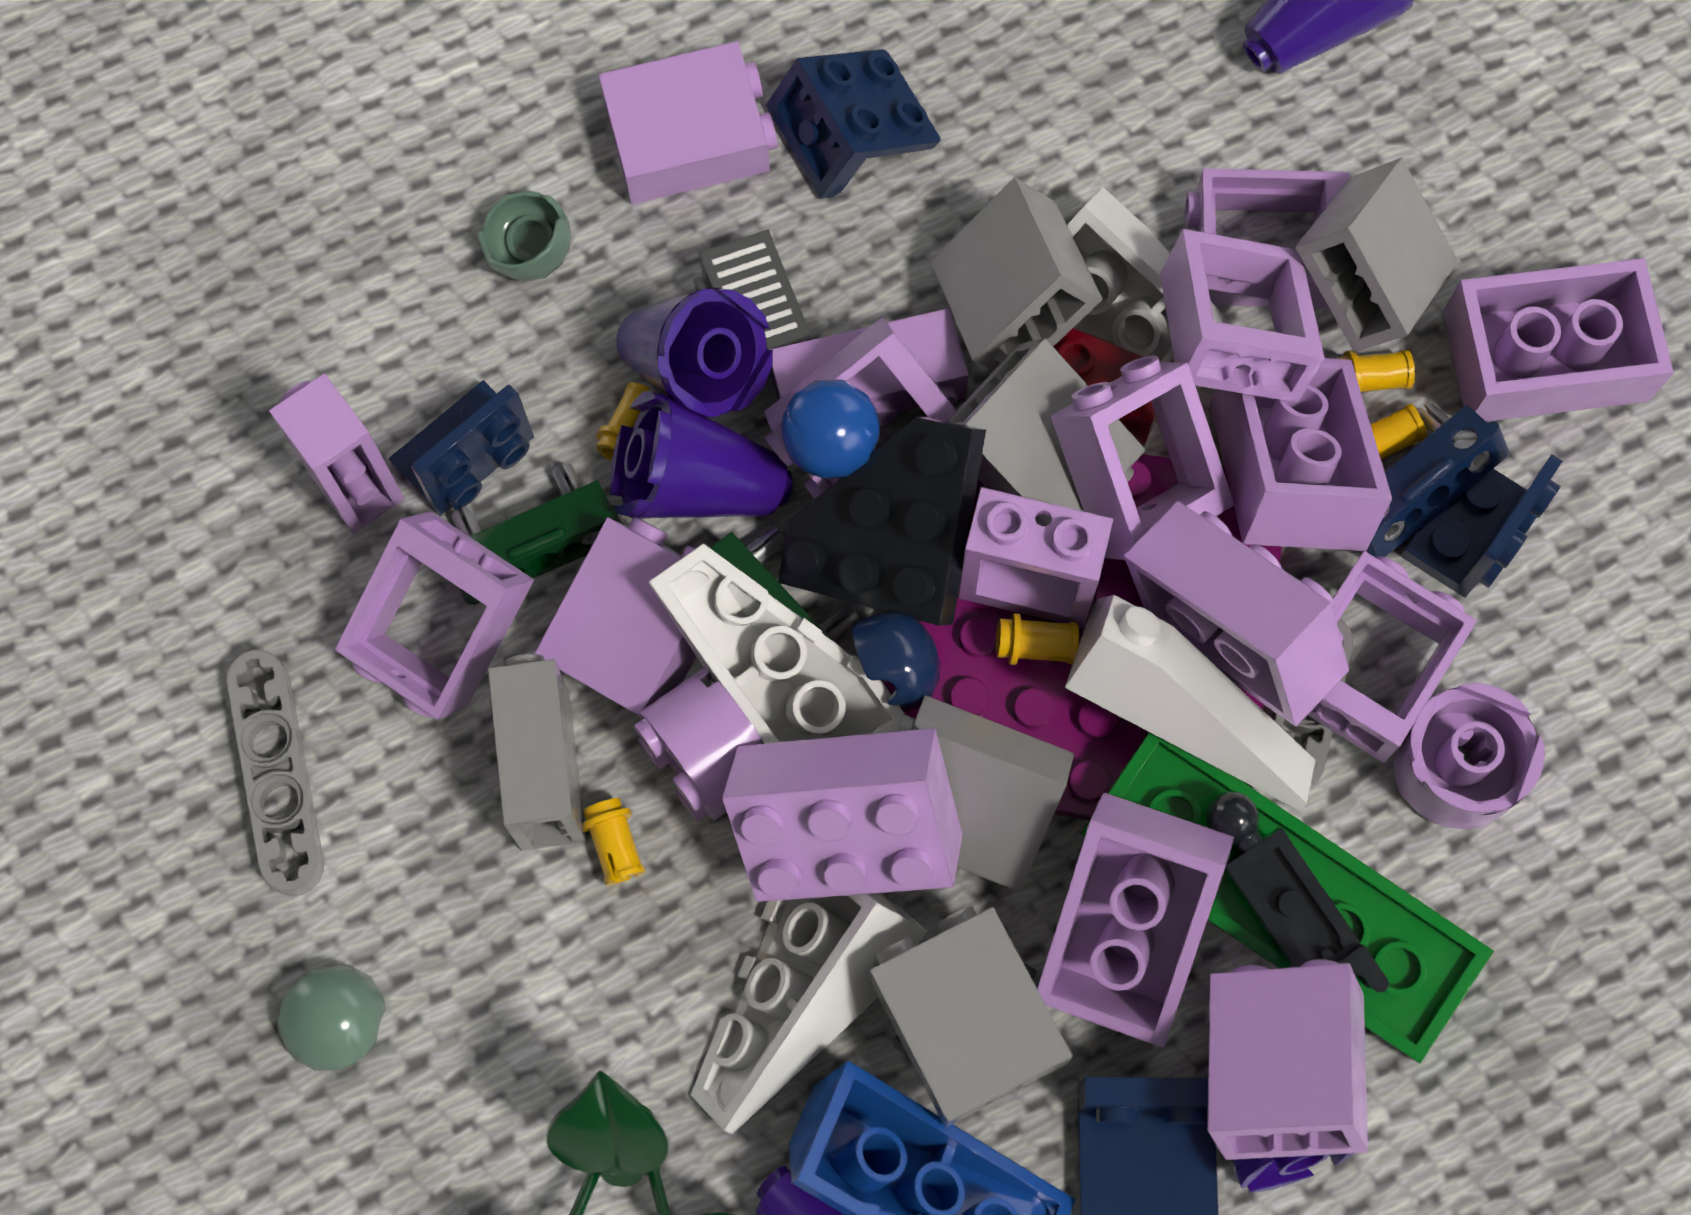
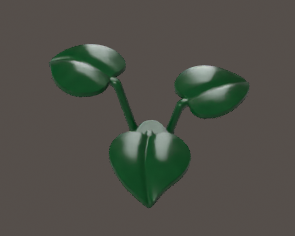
M598 1071L583 1091L554 1116L547 1130L546 1143L553 1156L568 1167L587 1173L569 1215L584 1214L600 1175L605 1182L618 1187L633 1186L641 1180L643 1175L648 1176L657 1215H671L660 1174L661 1164L666 1160L668 1154V1138L665 1131L649 1108L642 1105L632 1094L603 1071ZM720 1212V1213H707V1214H702V1215H734V1214H729V1213Z

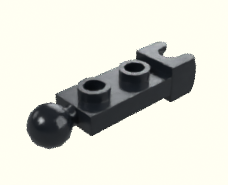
M1237 791L1224 792L1217 795L1207 807L1205 824L1207 828L1233 836L1232 845L1239 852L1227 861L1225 871L1292 968L1301 967L1307 961L1318 959L1331 960L1338 964L1350 963L1354 974L1364 986L1372 988L1377 992L1386 991L1389 987L1387 977L1367 948L1360 944L1359 939L1284 830L1277 827L1261 837L1256 830L1259 824V812L1255 803L1247 795Z

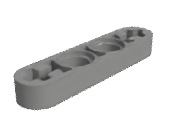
M250 650L239 655L231 663L227 672V689L259 869L263 879L277 892L287 896H300L311 891L320 882L324 872V857L291 680L286 667L272 653L264 650ZM262 667L268 675L274 676V679L264 683L266 702L272 708L282 705L280 711H260L256 694L250 687L243 686L244 682L253 679V669ZM248 711L257 712L249 717L246 715ZM268 726L284 728L287 734V743L278 755L272 758H262L255 754L253 749L254 739L263 728ZM288 786L294 788L298 794V805L295 811L284 819L274 820L268 818L264 810L268 794L278 787ZM304 826L303 834L290 833ZM269 833H290L295 852L302 858H308V864L298 868L297 879L291 881L283 872H276V865L286 862L287 856L284 842L279 837L269 841Z

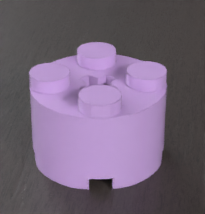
M702 668L639 712L641 721L634 725L636 732L640 736L637 738L639 744L656 768L660 771L669 764L677 776L672 778L677 787L675 793L696 822H699L707 815L715 821L727 812L722 797L737 747L756 745L762 741L756 729L725 687L719 681L711 685L710 672L706 668Z
M1483 683L1459 685L1457 688L1443 691L1428 700L1402 744L1394 752L1393 767L1397 790L1420 815L1438 825L1453 829L1484 827L1514 807L1535 787L1542 773L1545 759V747L1541 734L1537 735L1534 725L1528 717L1530 712L1519 699L1509 692ZM1460 748H1465L1470 752L1468 762L1472 765L1464 761V754L1458 751Z

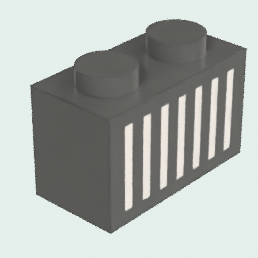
M769 229L699 252L702 276L693 278L696 291L706 288L731 289L750 298L766 316L770 330L764 329L767 349L770 350L811 340L810 331Z

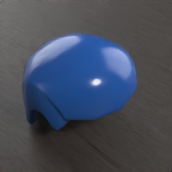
M816 380L793 395L787 405V409L783 412L781 431L790 459L804 472L822 479L848 477L868 461L870 454L874 452L879 442L880 424L875 407L865 392L845 380Z

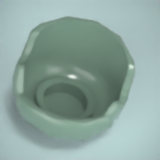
M529 190L508 194L488 210L483 227L477 235L486 262L501 275L521 282L544 279L558 269L570 251L572 237L569 220L560 204L550 195H543ZM516 246H518L531 256H525L520 254Z
M350 965L319 967L299 979L287 991L278 1014V1031L293 1059L314 1071L342 1070L355 1064L359 1058L365 1057L375 1045L380 1022L386 1011L384 999L372 977Z

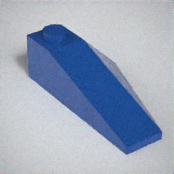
M846 1061L813 1086L789 1141L791 1183L844 1215H1070L1075 1201L1073 1197L952 1124L945 1128L937 1114L850 1061Z

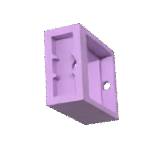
M1203 168L1197 190L1188 191L1186 194L1185 227L1195 228V231L1216 235L1215 210L1315 212L1316 221L1350 178V172ZM1306 274L1313 308H1329L1311 275ZM1208 289L1210 301L1214 305L1270 307L1269 300Z
M1182 229L1160 273L1174 361L1188 362L1195 386L1298 403L1325 359L1304 263L1296 249ZM1208 289L1269 300L1275 332L1214 322ZM1239 365H1248L1242 369L1236 368Z
M882 317L764 411L772 430L765 438L779 458L790 467L794 462L788 456L785 448L781 422L783 412L787 409V405L793 395L816 380H845L847 382L878 356H880L927 415L926 417L948 421L957 409ZM809 474L811 478L804 485L815 499L840 478L822 479Z
M1146 356L1133 360L1120 368L1121 377L1110 383H1096L1076 391L1071 396L1073 400L1071 405L1051 415L1084 512L1113 518L1104 558L1125 560L1124 555L1177 501L1199 515L1203 511H1207L1217 516L1234 506L1188 362H1159L1157 356ZM1151 401L1178 484L1136 508L1108 425Z
M981 487L965 549L959 599L1059 623L1077 622L1079 628H1084L1099 582L1113 518ZM1039 514H1046L1050 517L1051 523L1047 526H1040L1036 523L1035 517Z
M431 511L401 518L334 650L352 661L354 670L364 678L384 683L402 695L404 703L412 711L422 716L439 720L466 708L470 703L534 579ZM421 563L487 606L450 677L386 635Z
M1363 551L1333 597L1335 603L1333 610L1336 622L1339 621L1357 593L1438 643V646L1395 714L1340 680L1312 709L1308 716L1385 763L1402 744L1478 620L1465 613L1462 604L1452 596L1440 591H1429L1408 578L1406 570L1395 561L1382 556L1374 557Z

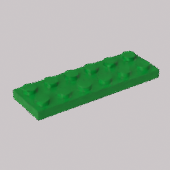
M1148 732L1107 794L1207 827L1205 824L1207 807L1217 795L1234 791L1247 795L1255 803L1259 812V824L1256 830L1260 836H1265L1277 827L1284 830L1357 936L1360 944L1367 948L1389 981L1388 989L1384 992H1377L1372 988L1364 986L1356 976L1364 994L1365 1028L1415 1062L1421 1064L1494 953V950L1238 778ZM1091 818L1080 832L1084 837L1086 836ZM1234 845L1231 846L1227 861L1239 853ZM1224 869L1207 920L1278 969L1292 968Z

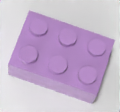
M1645 258L1460 280L1443 310L1463 406L1468 405L1485 421L1649 402L1674 373Z
M1325 358L1298 403L1216 389L1210 407L1234 502L1242 543L1248 545L1258 544L1367 551L1392 501V496L1352 361L1348 359ZM1239 365L1236 368L1242 369L1248 365Z
M1177 501L1124 555L1143 607L1152 612L1157 618L1174 626L1233 683L1295 727L1349 671L1342 645L1344 638L1338 629L1333 610L1335 603L1330 594L1312 579L1303 578L1299 581L1285 572L1278 560L1262 546L1252 544L1248 547L1232 537L1227 526L1212 513L1203 511L1199 515Z
M935 728L737 747L722 799L756 902L954 887L963 833Z
M1103 793L1090 820L1037 988L1045 1005L1164 1048L1227 863L1234 837Z

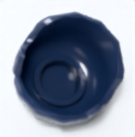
M898 611L886 612L854 622L852 629L854 644L867 678L872 681H889L895 685L894 694L887 698L888 705H900L904 711L920 708L925 695L932 697L940 679L941 668L934 639L925 625L919 620H915L912 616Z

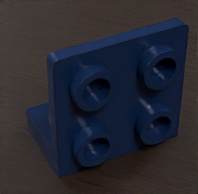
M884 49L797 58L766 103L767 109L820 199L840 194L867 158L931 150L941 140L926 111L920 105L901 74L898 65L892 59L889 52Z
M482 380L394 453L389 460L404 479L441 516L451 507L457 510L471 503L482 489L481 482L498 467L506 470L516 465L528 452L530 447L528 442L534 438L518 392L511 385H507L496 393Z
M1551 454L1525 488L1493 468L1422 526L1401 557L1464 598L1467 597L1478 582L1489 588L1502 569L1506 568L1528 537L1526 532L1536 518L1543 514L1561 486L1552 481L1551 478L1563 460Z
M1084 1077L1077 1085L1080 1215H1219L1216 1144L1208 1132L1209 1078Z

